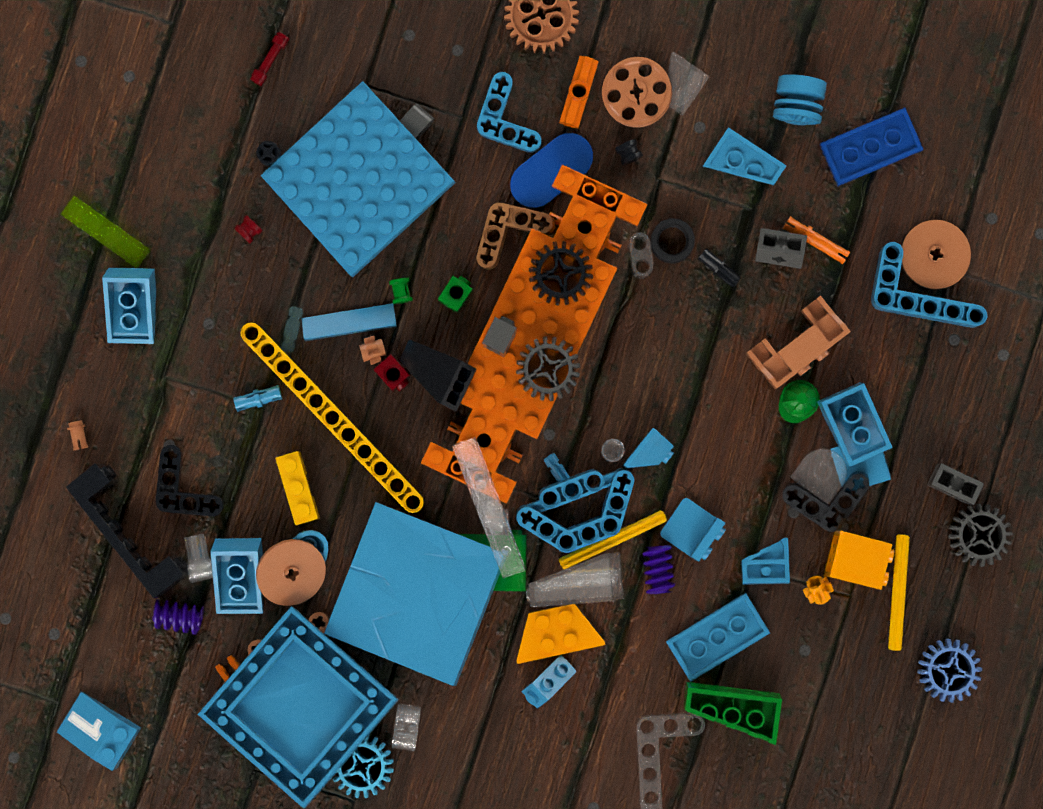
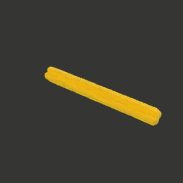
M658 511L620 529L612 537L585 546L559 558V563L563 569H567L666 522L667 518L663 511Z
M901 534L896 536L888 648L894 651L902 649L910 539L908 535Z

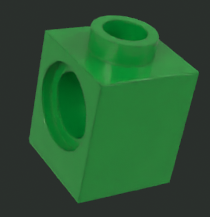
M452 276L439 296L438 301L458 314L473 292V288L470 287L471 282L462 276H459L458 279ZM454 287H460L463 290V296L459 299H454L450 296V291Z

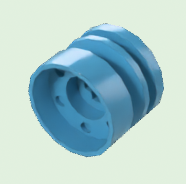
M779 76L776 93L786 97V99L775 100L774 105L778 108L774 109L773 117L794 125L820 124L822 116L818 113L823 111V106L814 103V101L824 100L827 83L810 76Z

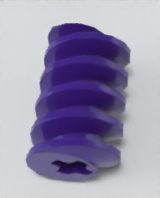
M671 545L645 547L649 550L642 553V556L648 557L650 560L643 562V565L650 567V569L645 571L644 575L651 576V579L645 581V584L652 586L651 589L646 590V593L661 594L672 592L669 589L674 587L675 583L668 580L673 578L674 574L667 572V570L673 568V564L666 563L667 560L672 558V555L665 553L671 549Z
M156 599L153 610L154 626L156 629H160L163 624L164 629L168 631L173 625L174 632H178L182 626L183 633H188L191 628L192 634L197 635L203 621L204 606L200 612H197L196 605H193L189 611L187 603H184L181 609L178 608V602H175L172 608H169L168 600L164 602L163 606H160L159 599Z

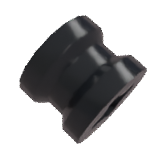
M636 139L627 141L615 148L616 153L620 154L622 158V166L633 163L643 157L642 152L637 149L638 143Z
M264 141L257 147V158L265 166L270 167L281 157L280 149L272 141Z

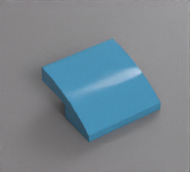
M839 446L830 449L841 487L854 472L865 473L869 478V486L892 479L884 452L849 467ZM863 478L859 480L853 479L855 482L853 489L850 490L847 487L846 490L851 492L856 490L858 486L864 487Z

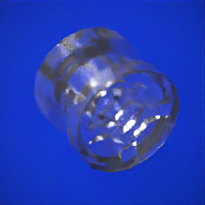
M609 439L601 447V455L608 462L619 461L625 452L624 445L617 439Z

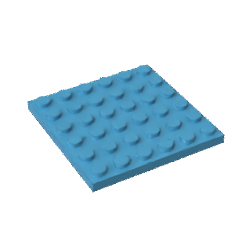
M363 81L261 175L351 277H354L456 183Z

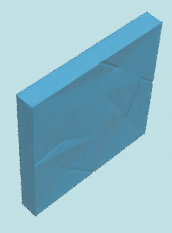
M375 502L324 634L449 685L456 686L507 553Z
M291 606L197 715L305 809L399 699L297 609Z

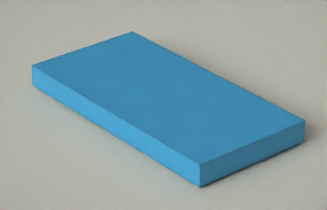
M744 593L668 639L666 643L691 682L770 634L751 600Z

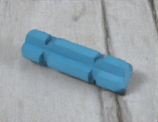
M553 453L544 459L547 467L552 469L550 470L557 482L569 478L570 476L563 465L558 463L559 459L556 454ZM569 483L565 487V493L568 495L577 492V487L574 483Z

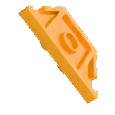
M574 603L528 613L516 661L517 664L603 646L605 641Z

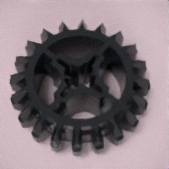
M566 241L562 242V248H558L557 242H553V250L550 251L549 246L545 245L544 250L546 254L537 251L536 255L540 260H531V263L536 265L537 268H529L530 273L536 274V276L530 277L529 281L538 282L532 289L537 291L541 288L542 291L538 297L542 298L547 294V303L551 302L552 297L556 298V306L560 305V299H564L565 305H569L568 297H572L573 301L577 302V292L581 296L586 294L581 289L582 286L588 289L591 286L585 279H593L592 274L586 273V271L592 270L593 267L592 265H584V263L589 261L588 256L580 258L583 254V249H579L577 253L573 252L575 244H572L568 250L566 249ZM561 255L571 257L579 266H566L562 261ZM554 256V268L547 271V273L541 274L544 263ZM558 262L560 263V268L564 272H568V275L564 274V285H562L560 277L554 275V272H557ZM581 273L578 284L568 291L567 280L575 276V274ZM543 281H556L560 286L561 292L552 291Z

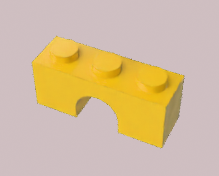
M296 451L276 457L275 459L295 525L320 519L314 496H312L307 481V472L301 452Z

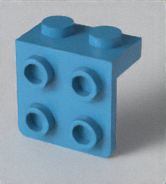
M684 498L661 530L660 535L699 562L701 558L706 560L712 551V548L709 546L714 539L719 541L726 531L723 528L725 522L714 517L690 499Z

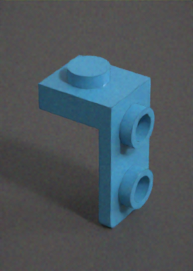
M560 655L521 692L525 695L526 700L538 709L576 673V670Z

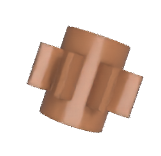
M374 336L363 338L365 344L359 345L363 361L370 360L371 365L382 362L381 357L386 356L382 339L375 340Z

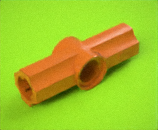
M579 56L559 121L560 124L571 128H579L599 61L587 56ZM581 87L585 90V95L583 97H576L572 92L573 89Z

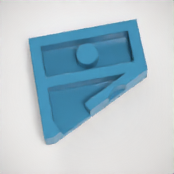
M783 538L779 542L741 561L742 584H789L788 538Z

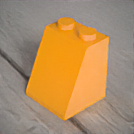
M835 531L824 576L882 590V586L887 585L889 572H886L887 565L892 563L894 557V549H891L892 544L844 531Z

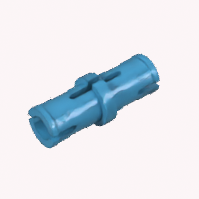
M279 385L263 390L255 389L252 393L233 398L237 412L256 406L260 408L263 407V404L283 399Z

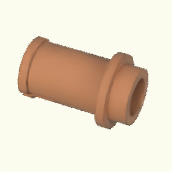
M82 420L68 423L69 428L67 430H70L73 451L79 450L80 445L81 449L88 448L84 432L86 425H83Z

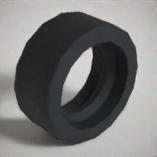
M675 218L661 221L655 226L650 238L653 254L659 260L671 264L684 261L691 254L695 244L692 228L686 222ZM670 227L681 230L686 237L684 249L675 255L665 253L659 245L660 234Z

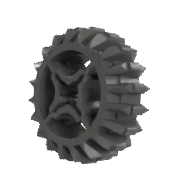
M543 337L542 345L535 339L534 344L536 347L534 349L531 345L527 344L526 348L529 353L520 352V356L525 358V361L517 360V365L523 366V369L516 370V374H524V377L518 380L519 383L522 384L527 381L528 384L523 388L526 392L533 388L534 390L531 393L533 398L537 392H540L541 401L544 400L545 394H549L550 401L554 400L553 393H557L559 399L563 398L561 390L564 389L569 394L571 390L567 385H577L571 378L580 377V373L573 372V369L580 368V363H572L573 360L578 358V355L569 356L573 347L570 346L564 350L563 347L566 343L564 340L557 346L556 337L552 338V344H547V337ZM544 350L557 351L564 358L555 361L550 360ZM537 353L541 365L538 369L528 373L529 362ZM543 358H545L549 366H555V370H552L554 372L552 374L554 380H552L547 372H541V368H544ZM568 364V375L564 382L559 385L556 372ZM545 377L550 381L553 388L540 387L532 380Z
M980 503L976 504L975 511L971 505H968V514L964 510H960L959 515L962 519L953 517L952 520L957 523V526H949L950 530H955V534L948 535V538L956 540V542L950 544V547H959L954 554L960 556L964 553L961 561L967 562L970 558L971 566H975L977 560L980 567L985 566L986 560L989 565H993V556L998 561L1002 560L999 552L1007 554L1008 550L1003 546L1004 544H1012V541L1006 540V536H1012L1013 533L1005 531V528L1010 527L1011 524L1010 522L1002 523L1006 515L1002 514L997 517L999 513L998 508H994L990 513L991 506L989 504H986L983 510ZM981 515L989 518L991 522L980 526L971 518ZM967 524L970 536L964 543L963 529ZM996 527L998 539L994 546L991 540V533ZM977 530L984 531L985 535H982L984 536L983 540L976 538V535H978L976 534ZM981 544L989 552L978 555L969 549L972 546Z

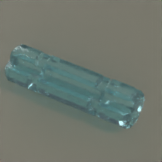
M289 308L288 316H290V319L286 321L283 334L285 341L282 340L280 347L283 351L294 352L296 345L294 340H297L301 323L299 318L302 319L303 309Z

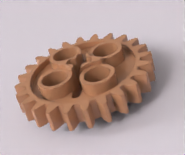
M507 0L512 6H505V11L510 14L505 15L504 20L511 21L506 25V29H513L510 33L511 38L518 36L517 45L525 42L524 50H527L531 45L533 46V53H536L538 47H541L543 54L546 52V47H550L552 52H554L555 44H558L561 48L563 47L562 39L570 41L571 38L568 32L573 34L576 32V29L571 25H578L579 20L573 18L579 15L578 10H573L577 6V1L555 0L554 4L548 6L542 0ZM528 3L533 6V10L530 13H524L520 9L521 6ZM556 8H561V11L559 12H551ZM539 11L546 14L544 20H541V17H537ZM553 18H560L563 24L560 27H553L550 21ZM523 19H531L526 23H522ZM532 25H537L541 31L537 35H532L529 33L528 28Z

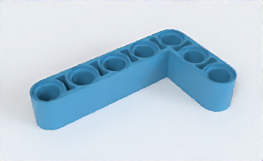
M896 242L887 243L881 248L871 295V304L875 309L975 328L985 323L987 311L980 305L897 290L903 259V248ZM887 248H893L896 251V259H889L887 257ZM883 271H889L892 274L893 279L891 282H885L882 279ZM883 293L887 295V305H882L878 302V294ZM902 298H908L911 301L910 309H904L901 306ZM925 302L933 304L934 311L932 314L925 312ZM948 306L956 309L957 315L955 318L947 315ZM972 310L979 313L980 319L978 322H973L970 319V312Z

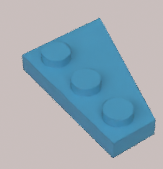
M728 127L703 167L774 185L786 165Z

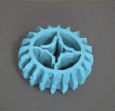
M368 735L359 746L373 750L376 753L375 756L365 757L356 749L352 754L353 766L345 771L342 766L337 771L339 775L333 778L334 782L342 780L338 787L340 790L345 785L349 787L346 791L347 795H350L353 789L356 790L355 798H359L360 791H363L364 797L368 798V790L371 789L372 793L377 795L376 786L384 790L385 785L382 780L390 782L391 778L385 775V773H393L394 769L387 767V765L392 764L394 760L386 759V756L390 755L391 751H382L386 745L384 742L379 747L375 745L378 737H374L371 743L368 742ZM358 759L362 763L370 762L365 768L367 769L366 773L362 769L354 770L359 764L357 762ZM381 761V773L373 781L370 768L375 763ZM360 775L367 784H356L349 780L348 777Z

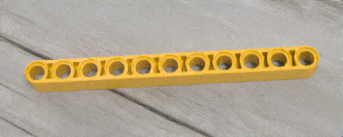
M256 323L245 324L241 329V337L247 345L405 510L411 513L422 510L424 498L260 326ZM251 328H257L258 336L254 340H248L247 331ZM266 345H273L274 353L270 357L263 355V348ZM284 361L289 362L291 366L286 374L279 372V365ZM304 378L307 382L306 388L301 391L296 390V380ZM314 395H321L323 398V403L320 407H312L311 398ZM334 411L338 413L339 420L336 424L331 425L327 422V415ZM348 428L353 429L355 432V437L352 441H345L343 438V432ZM363 445H368L371 448V455L368 458H362L359 455V449ZM379 462H384L387 465L388 469L384 475H378L375 472V466ZM395 479L403 481L404 487L400 492H394L391 489V483ZM410 496H417L419 498L420 505L418 508L410 509L408 507L407 500Z

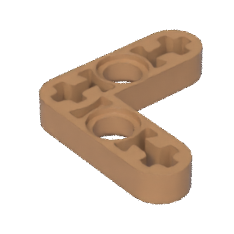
M505 203L493 204L489 209L477 253L478 264L487 270L494 269L498 265L508 227L530 232L532 229L530 227L533 223V229L549 235L555 229L554 219L550 215ZM501 208L505 213V216H501L498 222L500 225H503L502 228L491 225L492 222L497 224L498 217L495 215V212H499ZM520 213H526L528 216V221L524 225L516 223V217ZM533 215H535L534 219L539 222H543L546 219L549 227H544L542 230V227L533 223ZM493 230H497L500 233V238L496 242H490L488 239L489 233ZM486 244L491 247H497L496 250L491 248L490 256L493 257V261H488L487 264L483 260V256H488L490 250L485 247Z

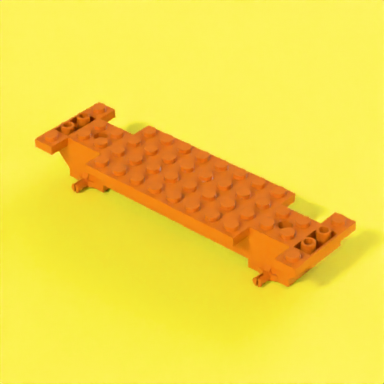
M564 165L561 166L552 187L573 198L563 217L551 211L549 213L554 218L555 224L559 226L554 238L533 228L531 229L468 364L477 370L460 403L471 408L472 411L464 427L451 421L449 425L457 428V430L450 426L447 429L460 435L453 451L430 442L421 461V464L506 504L517 482L498 474L497 471L506 458L519 464L520 459L513 455L519 458L523 456V454L511 450V441L516 430L538 439L558 396L557 393H553L554 400L550 401L549 394H545L544 400L541 401L540 392H537L533 398L531 397L533 388L526 392L523 388L528 384L527 381L522 384L518 381L524 377V374H516V370L523 369V366L517 365V360L525 361V358L520 356V352L529 353L526 348L527 344L531 345L534 349L536 347L534 344L535 339L542 345L543 337H547V344H552V338L556 337L557 346L564 340L566 342L563 347L564 350L570 346L573 347L569 356L578 354L617 271L616 267L598 259L600 253L605 248L618 254L622 244L610 240V231L615 220L620 218L632 225L638 226L648 205ZM583 222L590 224L591 231L587 234L581 233L578 230L579 224ZM566 241V249L569 250L570 246L575 244L573 252L577 253L579 249H583L584 251L580 258L589 257V261L584 263V265H592L593 269L586 271V273L592 274L593 279H585L591 286L589 289L582 286L581 289L586 294L581 296L577 292V302H574L572 297H568L569 305H565L564 299H560V305L556 306V298L552 297L551 302L547 303V294L542 298L538 297L542 291L541 288L533 291L532 287L538 284V282L529 281L530 277L536 276V274L529 272V268H537L536 265L531 263V260H540L536 255L537 251L546 254L544 250L545 245L549 246L551 251L553 250V242H557L558 248H562V242ZM561 255L562 261L566 266H579L571 257ZM554 256L544 263L541 274L547 273V271L554 268ZM558 262L557 272H554V275L559 276L562 285H564V274L568 275V272H564ZM581 273L575 274V276L567 280L568 291L578 284ZM543 281L552 291L561 292L560 286L556 281ZM501 316H504L514 321V327L517 328V334L505 358L484 348L482 345L495 317L500 319ZM544 350L550 360L555 361L564 358L557 351ZM537 353L529 362L528 373L538 369L541 365ZM543 358L544 368H541V372H547L552 380H554L552 376L554 372L552 370H555V366H549L545 358ZM568 364L556 372L559 385L564 382L568 375ZM545 377L532 380L540 387L553 388L550 381ZM486 434L490 436L491 443L488 447L483 448L478 445L477 440L480 435Z

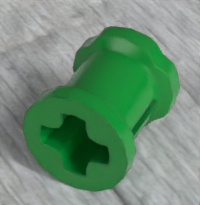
M409 278L389 281V285L392 286L393 304L413 301L408 287Z

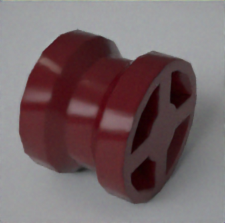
M247 215L243 218V222L240 225L234 227L249 244L253 242V237L256 234H261L263 231Z

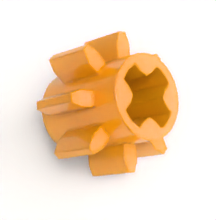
M813 576L806 581L807 588H804L803 592L810 604L814 602L816 604H824L831 599L830 593L834 591V588L826 576L824 578Z

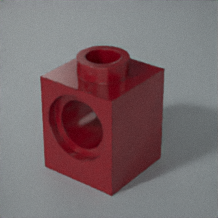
M391 354L374 369L393 392L396 389L400 392L410 383L407 379L411 376ZM398 369L400 371L399 379L396 381L388 380V371Z

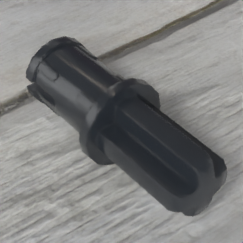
M708 248L699 256L698 260L712 270L713 275H718L729 286L734 287L740 281L741 277L725 264L726 261H721Z

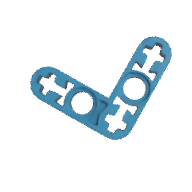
M499 72L492 78L477 122L478 133L484 138L526 152H536L541 147L542 141L538 132L501 120L513 81L508 73ZM502 78H506V83L509 84L508 86H503L501 91L505 98L499 94H491L492 91L497 93L499 84L496 81H501ZM498 99L502 104L501 108L498 111L490 110L488 107L490 100ZM487 121H490L491 126L497 129L498 124H501L499 137L494 136L496 134L494 130L489 129L488 132H484L481 124H486ZM506 128L515 130L516 136L513 140L504 139L502 134ZM520 131L524 132L522 135L524 138L530 139L531 136H534L535 141L538 142L537 145L533 144L532 147H528L527 142L521 140V144H517Z

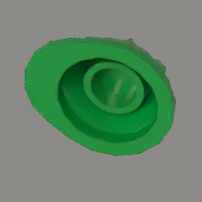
M796 380L784 387L779 400V412L785 421L799 423L817 411L819 406L817 401L820 400V396L813 384L805 380Z

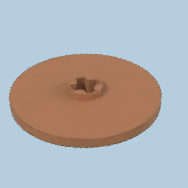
M943 220L922 222L909 231L902 243L903 269L908 277L921 287L927 289L950 287L957 283L968 270L971 260L969 242L964 233L952 223ZM935 249H938V254L941 255V258H937L934 261L930 251L933 252Z
M299 539L281 541L270 547L260 558L256 569L257 585L261 593L275 604L292 606L303 603L313 597L322 586L326 574L325 561L319 550L309 542ZM293 569V576L289 577L288 570Z

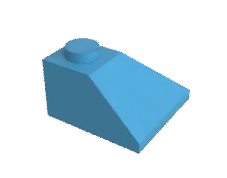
M652 428L622 467L628 469L655 466L661 462L666 464L674 454L671 451L674 446L656 429Z

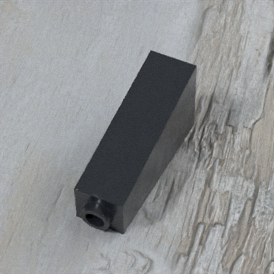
M408 340L399 359L438 403L456 412L477 370L459 359L412 340Z

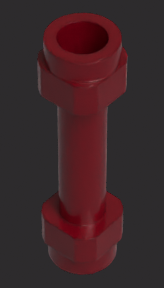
M277 32L274 36L271 49L259 69H255L250 78L252 82L261 87L268 78L266 74L281 48L285 49L288 44L289 38L286 35Z

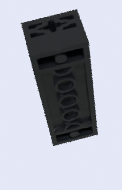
M95 463L67 485L66 488L153 598L162 597L190 574L187 570L189 565L181 556L177 557L175 555L168 556L152 570L150 569L153 567L146 556L141 557L138 554L136 543L130 537L127 539L123 535L122 531L124 529L116 519L112 520L108 516L109 509L102 501H97L99 497L118 482L115 479L117 474L109 465Z

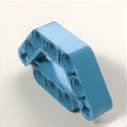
M619 468L605 475L591 469L550 484L540 490L539 500L522 505L517 509V522L526 530L564 553H569L612 537L621 529L634 485V477L625 468ZM623 474L629 479L628 482H623L621 489L626 491L625 494L613 490L614 487L619 489L620 482L617 478L622 477ZM591 475L599 476V483L595 487L587 484V479ZM569 483H575L578 487L574 495L565 493V487ZM608 487L600 516L565 528L542 513ZM549 491L556 494L555 501L545 503L543 501L544 494ZM614 496L622 498V504L618 508H613L610 505V500ZM531 511V517L537 521L535 528H532L534 523L529 519H526L525 522L522 521V512L527 513ZM609 518L616 521V526L612 530L604 529V522ZM550 523L553 526L552 531L549 534H542L540 532L542 524ZM585 527H592L594 529V535L591 538L586 539L582 537L581 533ZM564 535L572 537V543L568 547L560 545V539Z

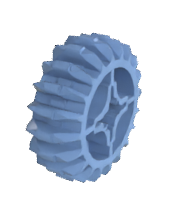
M948 638L945 639V646L940 640L936 641L937 649L933 645H929L928 648L932 653H922L927 660L926 662L919 660L918 664L925 667L924 669L917 670L918 674H925V677L919 679L920 683L928 682L924 690L928 692L933 689L931 692V697L933 698L937 697L940 693L939 700L942 702L948 696V701L953 703L955 695L959 701H962V692L967 696H971L968 688L977 689V685L973 683V680L981 681V677L975 675V672H981L982 668L975 667L974 665L980 662V658H971L975 655L976 651L972 649L966 652L969 645L964 643L960 647V640L957 639L954 641L953 646L951 639ZM951 651L950 656H947L944 663H934L939 655ZM958 653L966 661L967 671L959 668ZM952 664L951 668L960 672V674L950 673L947 677L948 673L945 670L939 669V667L950 668ZM932 669L939 671L941 674V688L933 679ZM956 678H965L960 686L948 690Z

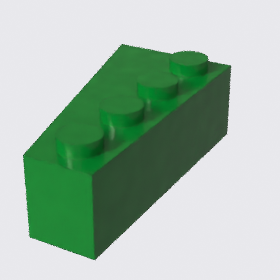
M686 682L683 703L685 711L776 745L782 698L779 693Z

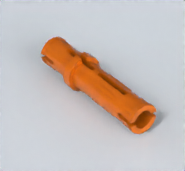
M791 216L787 222L795 227L793 228L786 223L783 226V230L790 233L807 235V243L841 264L846 259L838 255V253L846 257L850 254V251L813 231V227L810 225L807 227Z

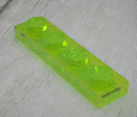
M75 196L72 197L61 213L63 217L136 268L140 266L150 252L148 247Z

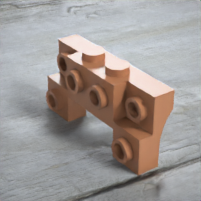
M819 296L801 310L812 326L776 353L765 338L746 353L774 389L780 387L797 373L800 376L811 369L809 364L813 360L817 359L819 362L830 354L828 349L851 332L822 296Z

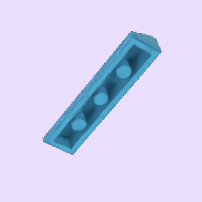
M393 303L302 318L305 341L397 327Z

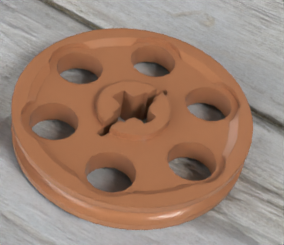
M631 57L618 62L610 69L603 82L602 98L607 111L617 122L628 127H645L658 121L668 110L672 99V86L667 73L658 63L644 57ZM642 65L651 66L652 72L649 76L643 77L639 74V69ZM620 69L629 71V77L625 81H619L616 78V74ZM635 79L639 89L643 90L639 95L640 105H638L635 95L631 94V92L635 91ZM658 82L666 84V90L662 94H657L653 90L654 85ZM614 90L619 91L621 94L620 100L615 103L608 100L609 93ZM649 104H656L658 106V112L653 116L645 113V108ZM626 108L635 110L633 119L626 120L623 118L622 114Z

